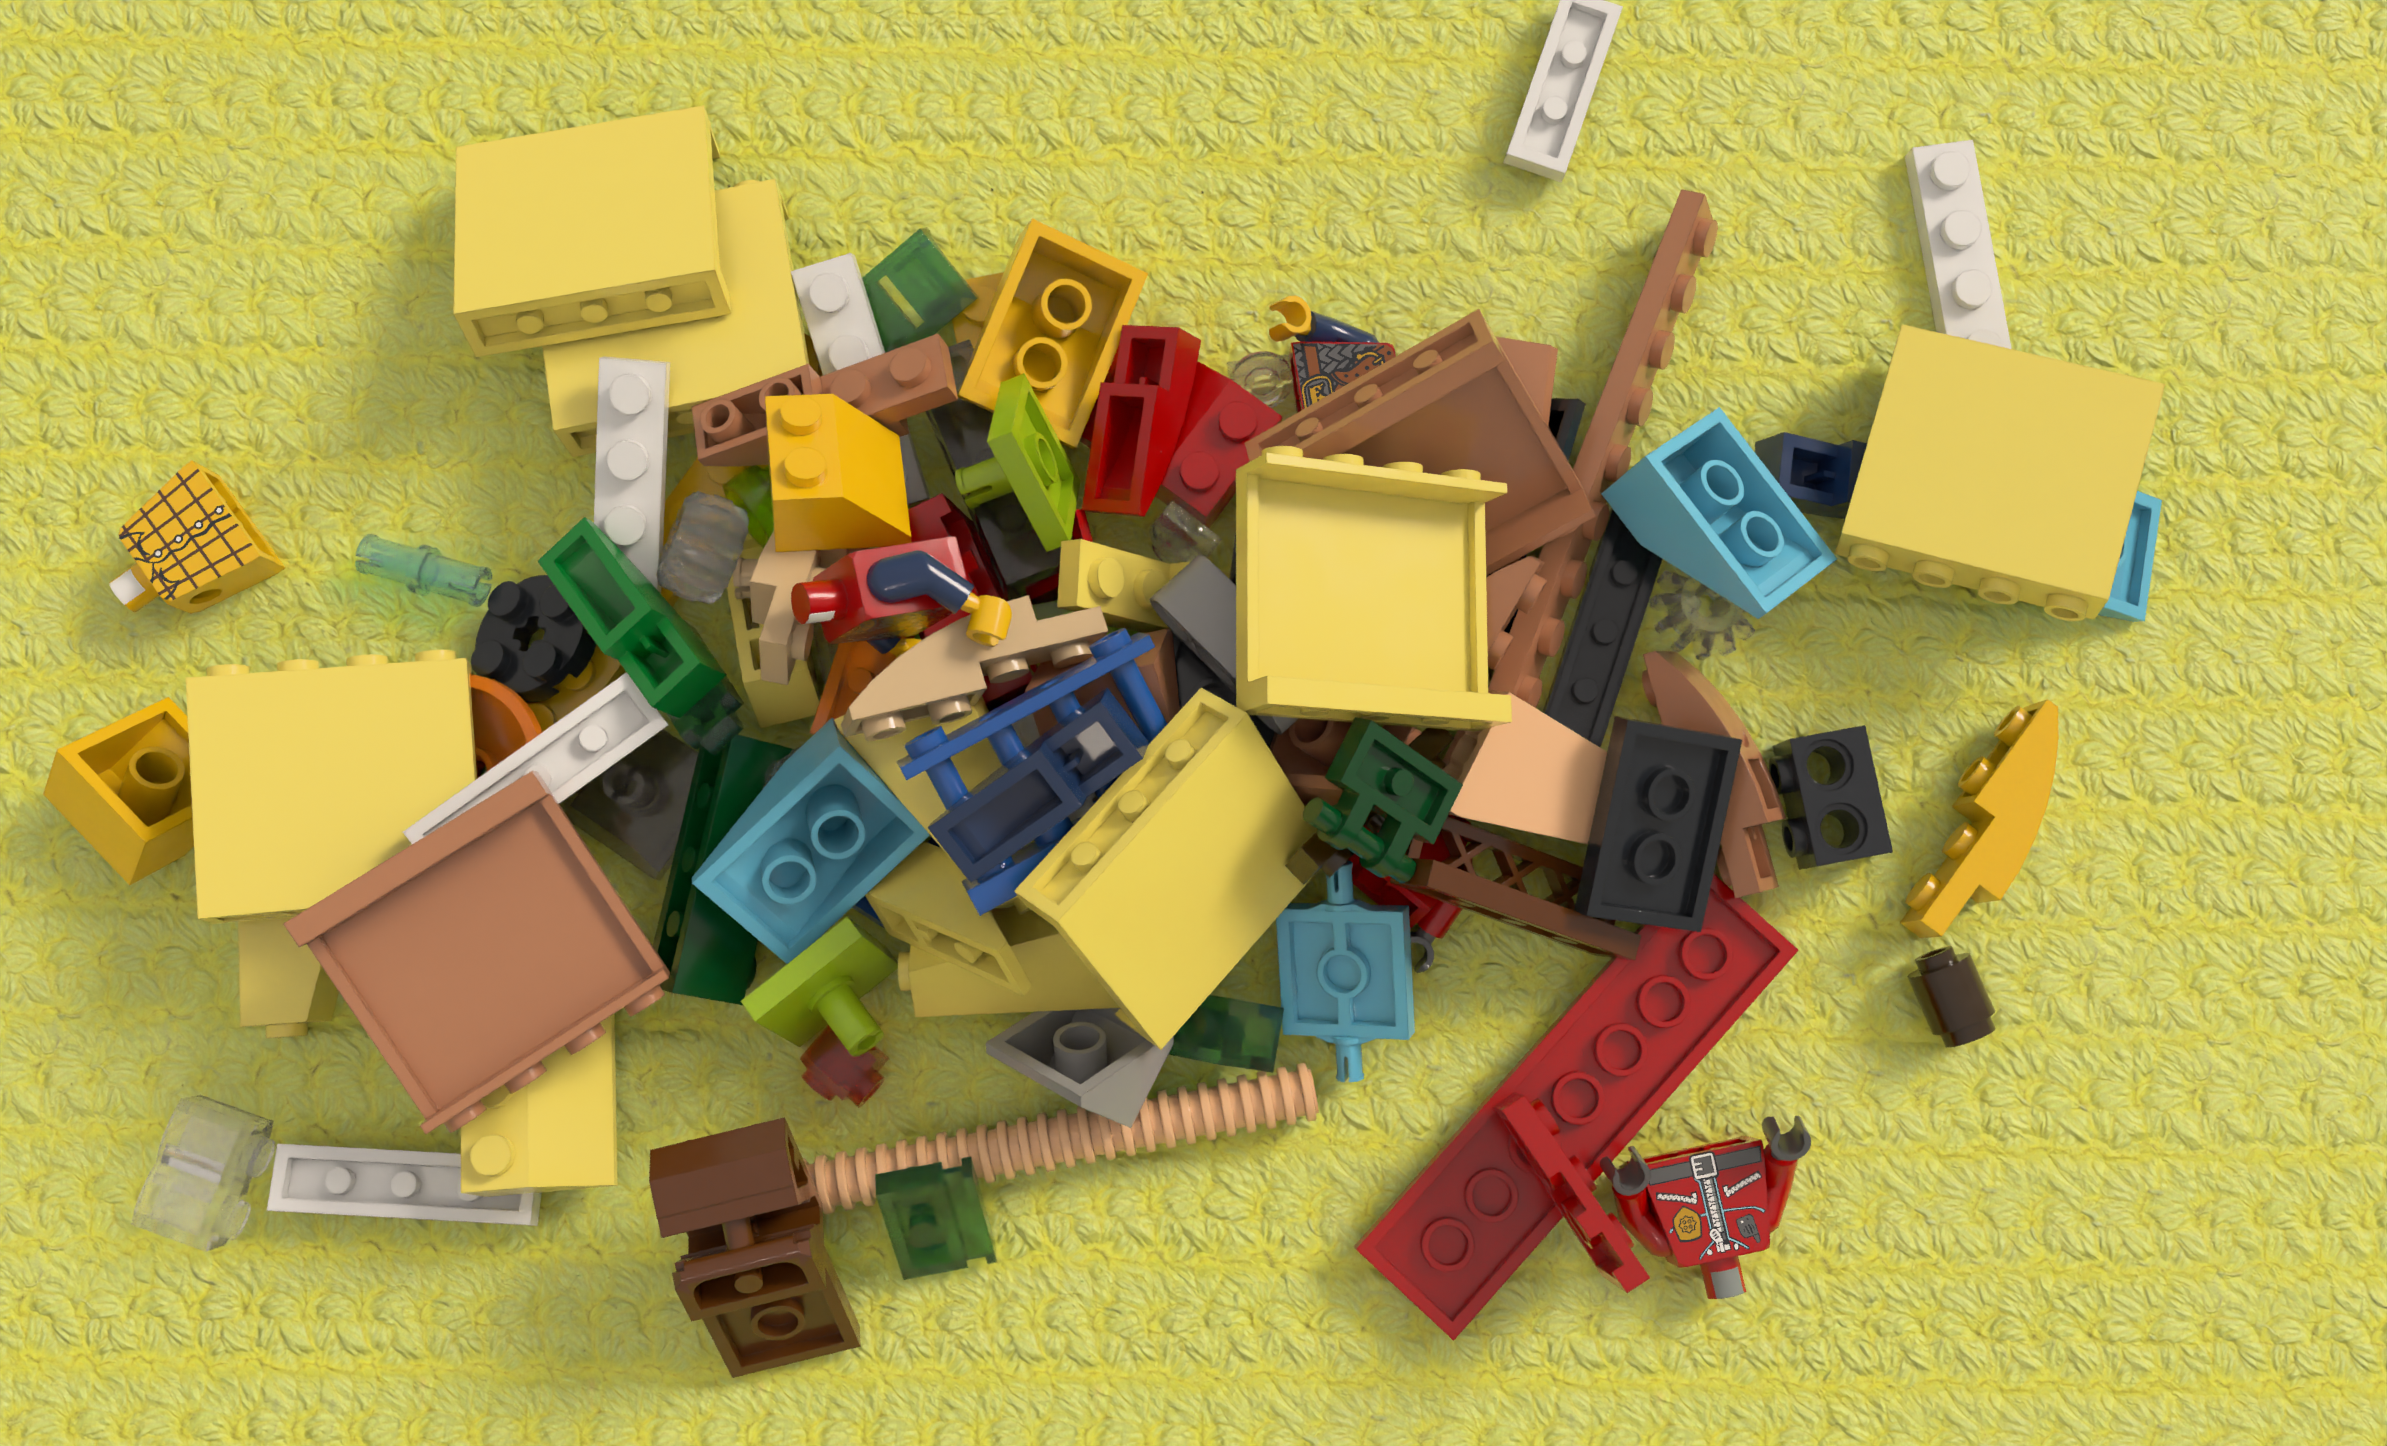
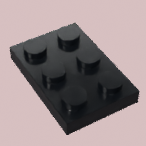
M1615 716L1576 898L1575 911L1590 917L1701 932L1740 754L1741 739Z

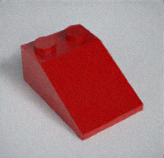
M1118 349L1104 382L1114 383ZM1197 361L1194 383L1185 419L1173 456L1155 497L1206 533L1236 494V469L1249 462L1245 443L1281 423L1283 416L1230 378ZM1098 397L1080 438V442L1090 449Z

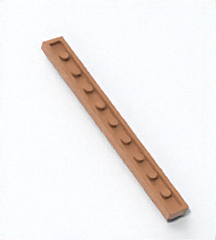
M1683 189L1680 191L1573 467V471L1578 477L1596 517L1579 525L1571 534L1555 538L1543 545L1538 559L1545 563L1538 575L1548 581L1528 614L1518 609L1509 633L1514 639L1496 667L1488 690L1510 692L1535 708L1539 703L1542 693V680L1539 679L1547 656L1554 657L1560 648L1565 631V623L1561 619L1569 599H1576L1584 586L1587 574V564L1584 560L1591 541H1598L1602 537L1608 522L1609 506L1606 504L1607 501L1601 493L1628 471L1631 460V448L1628 445L1636 425L1643 426L1648 419L1653 402L1651 385L1657 370H1664L1670 362L1675 343V336L1672 331L1679 313L1685 314L1690 309L1696 291V278L1694 276L1701 257L1707 258L1711 254L1716 241L1718 223L1712 218L1705 194Z

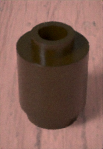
M1946 946L1930 951L1915 959L1918 969L1907 977L1932 1034L1940 1035L1945 1047L1964 1045L1995 1031L1996 1028L1990 1017L1995 1013V1009L1970 953L1956 955L1952 946Z

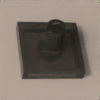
M663 729L559 805L572 824L653 879L661 881L673 862L698 751Z

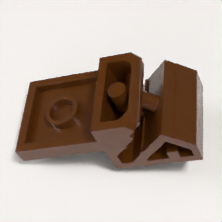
M785 1117L650 1150L649 1184L661 1238L685 1232L689 1237L688 1254L680 1256L681 1260L675 1262L676 1271L672 1273L675 1291L691 1322L703 1320L732 1378L861 1347L860 1325L824 1246L822 1201Z

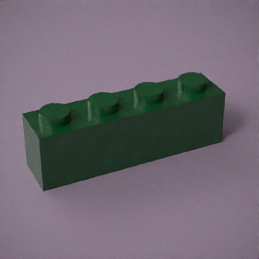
M703 731L653 943L654 949L670 971L669 978L659 984L662 990L743 1005L741 1001L745 998L746 990L751 986L756 974L757 963L754 955L758 939L693 885L692 877L783 763L797 751L796 749L735 733Z

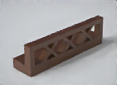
M1448 816L1440 833L1450 853V857L1442 862L1431 859H1419L1423 842L1412 838L1405 855L1416 862L1415 874L1406 883H1399L1393 878L1390 879L1391 884L1594 956L1626 960L1636 959L1641 935L1614 926L1616 920L1592 918L1574 910L1575 903L1572 897L1578 893L1583 867ZM1461 839L1471 843L1464 847ZM1485 849L1492 850L1502 873L1500 877L1493 881L1477 876L1470 861L1471 858ZM1513 858L1522 862L1516 865ZM1537 868L1543 869L1552 894L1545 899L1529 895L1522 881L1523 877ZM1564 877L1572 881L1566 884Z

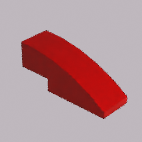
M1122 325L1114 383L1100 382L1082 503L1083 511L1145 517L1169 466L1185 419L1201 345L1199 338L1179 327Z

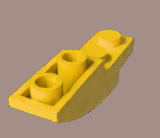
M2048 699L2024 708L2020 706L2013 708L1996 728L1994 736L2000 741L1987 759L1980 756L1961 776L1958 787L1963 789V792L1952 808L1972 823L1971 825L1968 822L1961 824L1951 834L1942 849V852L1948 857L1934 876L1931 873H1927L1915 884L1905 901L1911 908L1900 923L1919 938L1942 937L1969 898L1977 903L2001 900L2020 871L2042 822L2055 774L2059 740L2058 706Z

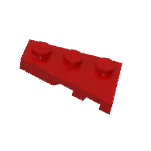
M1513 1093L1493 1106L1600 1275L1626 1293H1629L1650 1279L1631 1251L1634 1244L1622 1224L1612 1212L1606 1214L1592 1194L1597 1187L1584 1165L1575 1155L1567 1158L1553 1136L1558 1134L1560 1129L1541 1100L1537 1098L1529 1103L1525 1095Z

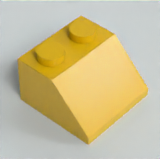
M834 394L765 396L775 552L886 547L911 543L899 435Z
M169 697L57 749L43 793L52 805L129 885L180 859L194 847L188 717Z

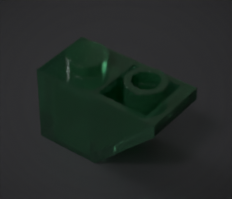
M1209 995L1173 1036L1174 1044L1168 1055L1273 1073L1284 1008Z

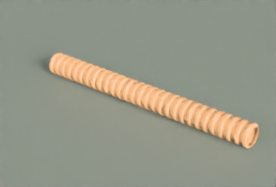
M1300 1063L1296 1065L1297 1071L1287 1072L1285 1067H1279L1276 1069L1277 1075L1267 1076L1266 1071L1263 1070L1257 1072L1256 1079L1247 1080L1246 1075L1243 1074L1237 1076V1082L1227 1084L1226 1079L1222 1078L1217 1079V1086L1207 1088L1206 1082L1197 1083V1090L1188 1092L1186 1086L1177 1087V1094L1168 1096L1165 1089L1157 1091V1098L1147 1099L1146 1097L1131 1128L1078 1106L1077 1113L1068 1114L1066 1109L1057 1110V1117L1048 1118L1044 1112L1037 1114V1121L1028 1122L1026 1116L1017 1118L1016 1125L1008 1126L1007 1121L1003 1120L997 1122L995 1129L988 1130L987 1125L982 1124L976 1127L975 1133H968L966 1128H961L956 1131V1136L948 1137L946 1132H940L936 1134V1140L928 1141L924 1135L917 1137L916 1144L909 1145L906 1139L896 1141V1147L891 1149L888 1148L886 1143L876 1145L875 1152L869 1153L866 1147L856 1149L855 1156H848L846 1151H841L835 1154L834 1160H828L826 1155L815 1157L813 1164H809L805 1158L803 1160L822 1201L824 1214H831L835 1212L838 1205H842L847 1211L854 1209L856 1202L862 1201L866 1207L873 1206L876 1198L883 1197L884 1201L888 1203L895 1201L896 1194L903 1193L905 1198L909 1199L916 1196V1190L923 1189L926 1195H930L936 1192L937 1186L943 1185L946 1191H951L956 1188L957 1182L964 1181L966 1187L976 1185V1179L984 1177L986 1183H992L996 1181V1175L1004 1174L1006 1179H1013L1016 1177V1171L1025 1170L1026 1175L1029 1176L1036 1173V1167L1045 1166L1046 1171L1049 1172L1056 1170V1163L1065 1162L1066 1167L1070 1168L1075 1167L1076 1160L1085 1158L1087 1164L1096 1162V1156L1103 1154L1106 1155L1107 1160L1115 1159L1116 1152L1124 1150L1127 1156L1136 1155V1148L1146 1146L1147 1152L1156 1151V1144L1165 1142L1169 1149L1176 1147V1140L1186 1139L1187 1144L1190 1145L1196 1143L1197 1136L1206 1135L1207 1140L1211 1141L1216 1139L1217 1132L1226 1131L1227 1136L1231 1137L1236 1136V1129L1246 1127L1248 1133L1256 1132V1125L1266 1123L1267 1129L1276 1128V1121L1286 1120L1287 1125L1296 1124V1117L1306 1116L1308 1122L1315 1121L1316 1113H1319L1311 1070L1310 1068L1307 1069L1305 1063Z

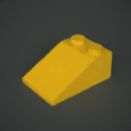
M1032 218L1020 233L995 292L957 396L994 413L1001 382L1024 373L1060 443L1076 449L1099 395L1100 382H1104L1118 349L1122 325L1128 324L1148 273Z

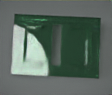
M928 227L917 230L862 278L885 353L935 335L979 298L938 247ZM887 276L924 320L923 324L918 328L913 324L880 284L879 281Z

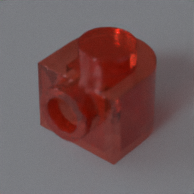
M827 1025L800 1057V1060L807 1068L802 1078L814 1091L827 1100L832 1101L837 1095L841 1100L849 1099L860 1108L884 1082L885 1077L879 1073V1070L890 1058L876 1046L860 1056L854 1057L850 1055L830 1026Z

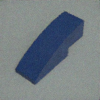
M1783 432L1755 442V453L1801 513L1845 519L1867 443L1852 440L1836 445Z
M1106 688L994 771L930 823L928 829L969 882L972 883L1081 808L1089 795L1142 760L1149 742L1111 691Z

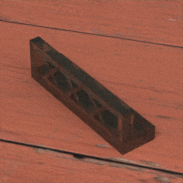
M970 339L949 347L957 394L974 351ZM959 397L956 401L925 411L955 483V471L961 467L966 468L994 457L987 443L993 418L992 412ZM970 492L961 495L1006 602L1027 596L1026 586L1059 573L1061 547L1046 552L1014 492L980 504L979 507L970 509L964 501L965 496L970 495Z

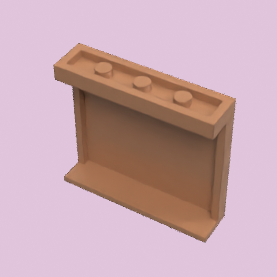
M1480 309L1245 443L1249 462L1261 456V451L1265 448L1292 446L1302 449L1303 457L1323 460L1324 457L1329 455L1353 454L1363 457L1364 465L1383 467L1393 462H1415L1423 466V473L1441 475V473L1449 470L1468 469L1480 472L1481 480L1507 483V494L1485 502L1486 576L1517 562L1522 556L1555 538L1571 534L1579 525L1596 517L1578 477Z
M531 771L283 924L298 947L308 945L422 1113L425 1120L420 1127L425 1134L443 1123L450 1133L469 1123L486 1110L480 1099L502 1085H505L510 1094L531 1083L547 1071L541 1062L542 1059L563 1046L566 1047L570 1055L582 1050L606 1033L600 1022L623 1007L630 1017L644 1010L665 995L659 984L667 980L670 975V971L537 771Z

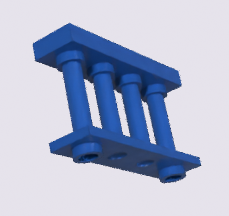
M1126 628L1112 632L1089 646L1093 657L946 735L942 726H938L913 738L904 745L909 755L896 762L906 780L926 771L947 810L968 793L950 758L951 756L988 738L1002 765L1024 749L1012 726L1013 723L1047 705L1050 706L1059 723L1081 707L1073 691L1110 672L1139 730L1150 744L1167 725V722L1134 658L1155 648V645L1148 634L1138 632L1129 636ZM1118 776L1095 791L1096 797L1092 799L1093 805L1116 781ZM1069 816L1034 839L1035 842L1018 850L972 883L967 878L961 881L979 915L981 916L1016 897L1017 894L1014 890L1082 816L1073 821L1070 820Z

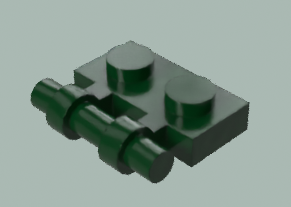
M1355 717L1325 776V779L1343 790L1337 804L1332 806L1323 799L1316 797L1306 805L1303 811V819L1317 828L1319 839L1336 850L1347 848L1358 855L1361 866L1378 877L1390 876L1399 883H1406L1413 877L1416 871V862L1405 855L1412 838L1430 844L1435 843L1463 784L1374 721ZM1371 810L1385 819L1379 832L1375 834L1363 827Z

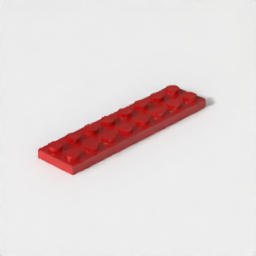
M1713 874L1701 932L1642 924L1634 932L1641 935L1636 959L1611 958L1354 1245V1248L1453 1341L1563 1218V1215L1493 1106L1513 1093L1525 1095L1529 1103L1539 1098L1560 1129V1132L1553 1136L1567 1158L1575 1155L1581 1161L1595 1182L1603 1172L1600 1167V1160L1608 1156L1612 1162L1799 951L1740 897L1735 898L1734 891L1715 874Z

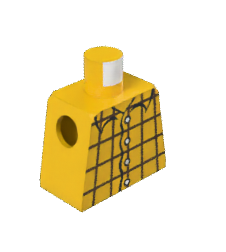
M191 460L120 528L119 539L136 564L110 581L109 585L116 597L133 612L139 611L160 596L168 605L192 614L201 612L278 574L285 569V566L220 475Z

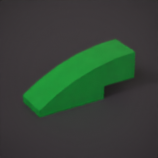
M586 517L580 520L538 560L540 566L603 654L620 662L652 708L680 719L727 676L674 608L591 520Z

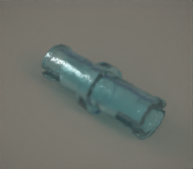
M367 534L359 543L355 556L370 559L368 562L363 560L355 561V567L359 573L371 574L405 584L409 592L417 595L426 596L433 592L478 607L485 602L491 590L492 584L479 582L480 579L487 581L492 579L490 568L442 556L441 551L437 547L423 544L414 548L380 538L378 535Z

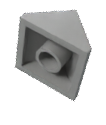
M1120 1008L1036 1011L987 1041L986 1053L1081 1108L1131 1128L1174 1044V1037L1160 1050L1116 1017L1115 1013Z

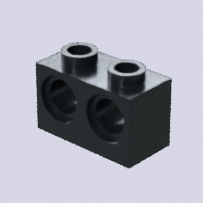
M1865 725L1792 738L1772 746L1775 757L1769 759V772L1775 783L1778 795L1783 794L1788 817L1782 823L1783 841L1788 855L1791 858L1796 857L1799 870L1893 852ZM1811 752L1822 755L1829 763L1830 777L1825 785L1813 780L1808 773L1807 760ZM1826 814L1836 817L1843 826L1844 837L1837 848L1830 846L1821 834V822Z

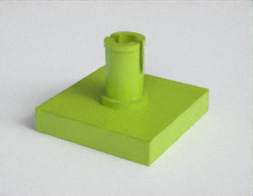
M1023 373L1000 384L987 439L994 457L966 468L961 467L955 471V480L961 495L970 492V495L965 496L964 499L970 509L977 508L980 504L1014 492L1046 552L1061 547V541L1071 540L1080 479L1028 379Z
M847 916L745 997L741 1003L756 1023L798 1047H801L825 1026L829 1025L849 1054L854 1057L860 1056L873 1048L884 1035L881 1028L860 1001V998L898 969V962L885 945Z

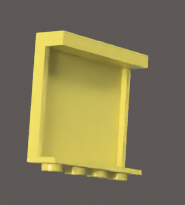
M704 105L456 147L453 314L476 357L731 314L730 294L720 269L712 159L720 158V151Z
M775 179L765 181L746 180L730 188L715 190L720 269L730 294L731 314L542 346L553 431L572 457L596 453L600 357L670 362L667 438L695 433L692 406L809 364L798 295L791 275L793 266L785 220L789 219Z
M1902 324L1835 554L1848 557L1847 560L1850 564L1864 570L1883 571L1888 567L1912 573L1914 580L1927 586L1946 588L1955 584L1978 590L1980 597L1994 603L2015 604L2018 601L2042 606L2048 615L2061 620L2081 621L2085 617L2094 620L2110 597L2165 384Z
M1292 446L1265 448L1261 451V456L1236 469V707L1248 713V715L1353 722L1354 718L1357 717L1372 720L1376 724L1463 731H1479L1511 723V695L1488 693L1485 502L1507 494V483L1481 480L1480 472L1468 469L1449 470L1441 473V475L1423 473V466L1415 462H1393L1383 467L1364 465L1363 457L1353 454L1329 455L1324 457L1323 460L1303 457L1302 449Z
M427 650L416 653L415 662L388 663L387 656L370 654L348 657L346 659L347 666L319 668V662L316 660L296 659L278 662L277 671L250 673L249 666L224 664L206 668L207 676L186 678L198 919L211 924L297 916L412 845L403 831L477 779L470 674L474 675V672L467 658L456 659V652L451 650Z
M1200 688L1151 741L1144 758L1124 771L1014 892L1029 909L1051 923L1120 1007L1115 1013L1116 1017L1162 1050L1311 880L1309 879L1303 885L1285 865L1299 848L1317 832V828L1304 821V804L1248 713Z

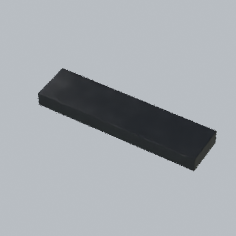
M1612 508L1609 511L1608 522L1600 538L1543 709L1544 714L1600 748L1663 560L1639 544Z

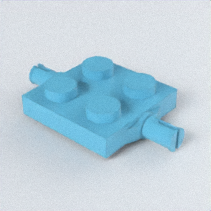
M1347 861L1330 878L1326 875V900L1318 903H1290L1276 919L1283 1035L1315 1036L1329 1043H1334L1336 1046V1079L1341 1082H1345L1348 1077L1349 1082H1357L1364 1079L1361 1044L1374 1039L1409 1040L1415 1033L1409 905H1371L1354 899L1352 861Z

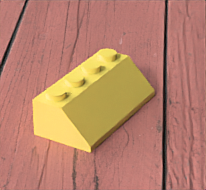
M615 1014L600 1022L606 1033L582 1050L570 1055L566 1047L563 1046L542 1059L541 1062L547 1071L531 1083L510 1094L505 1085H502L480 1099L486 1110L461 1127V1193L494 1197L618 1186Z

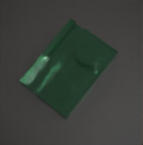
M971 1156L961 1158L962 1166L943 1169L942 1162L875 1174L876 1197L903 1280L968 1268V1260L986 1257L987 1264L997 1262L996 1243Z

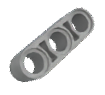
M1198 555L1150 598V603L1163 622L1236 694V585L1209 559L1203 555ZM1257 715L1270 729L1280 735L1299 719Z

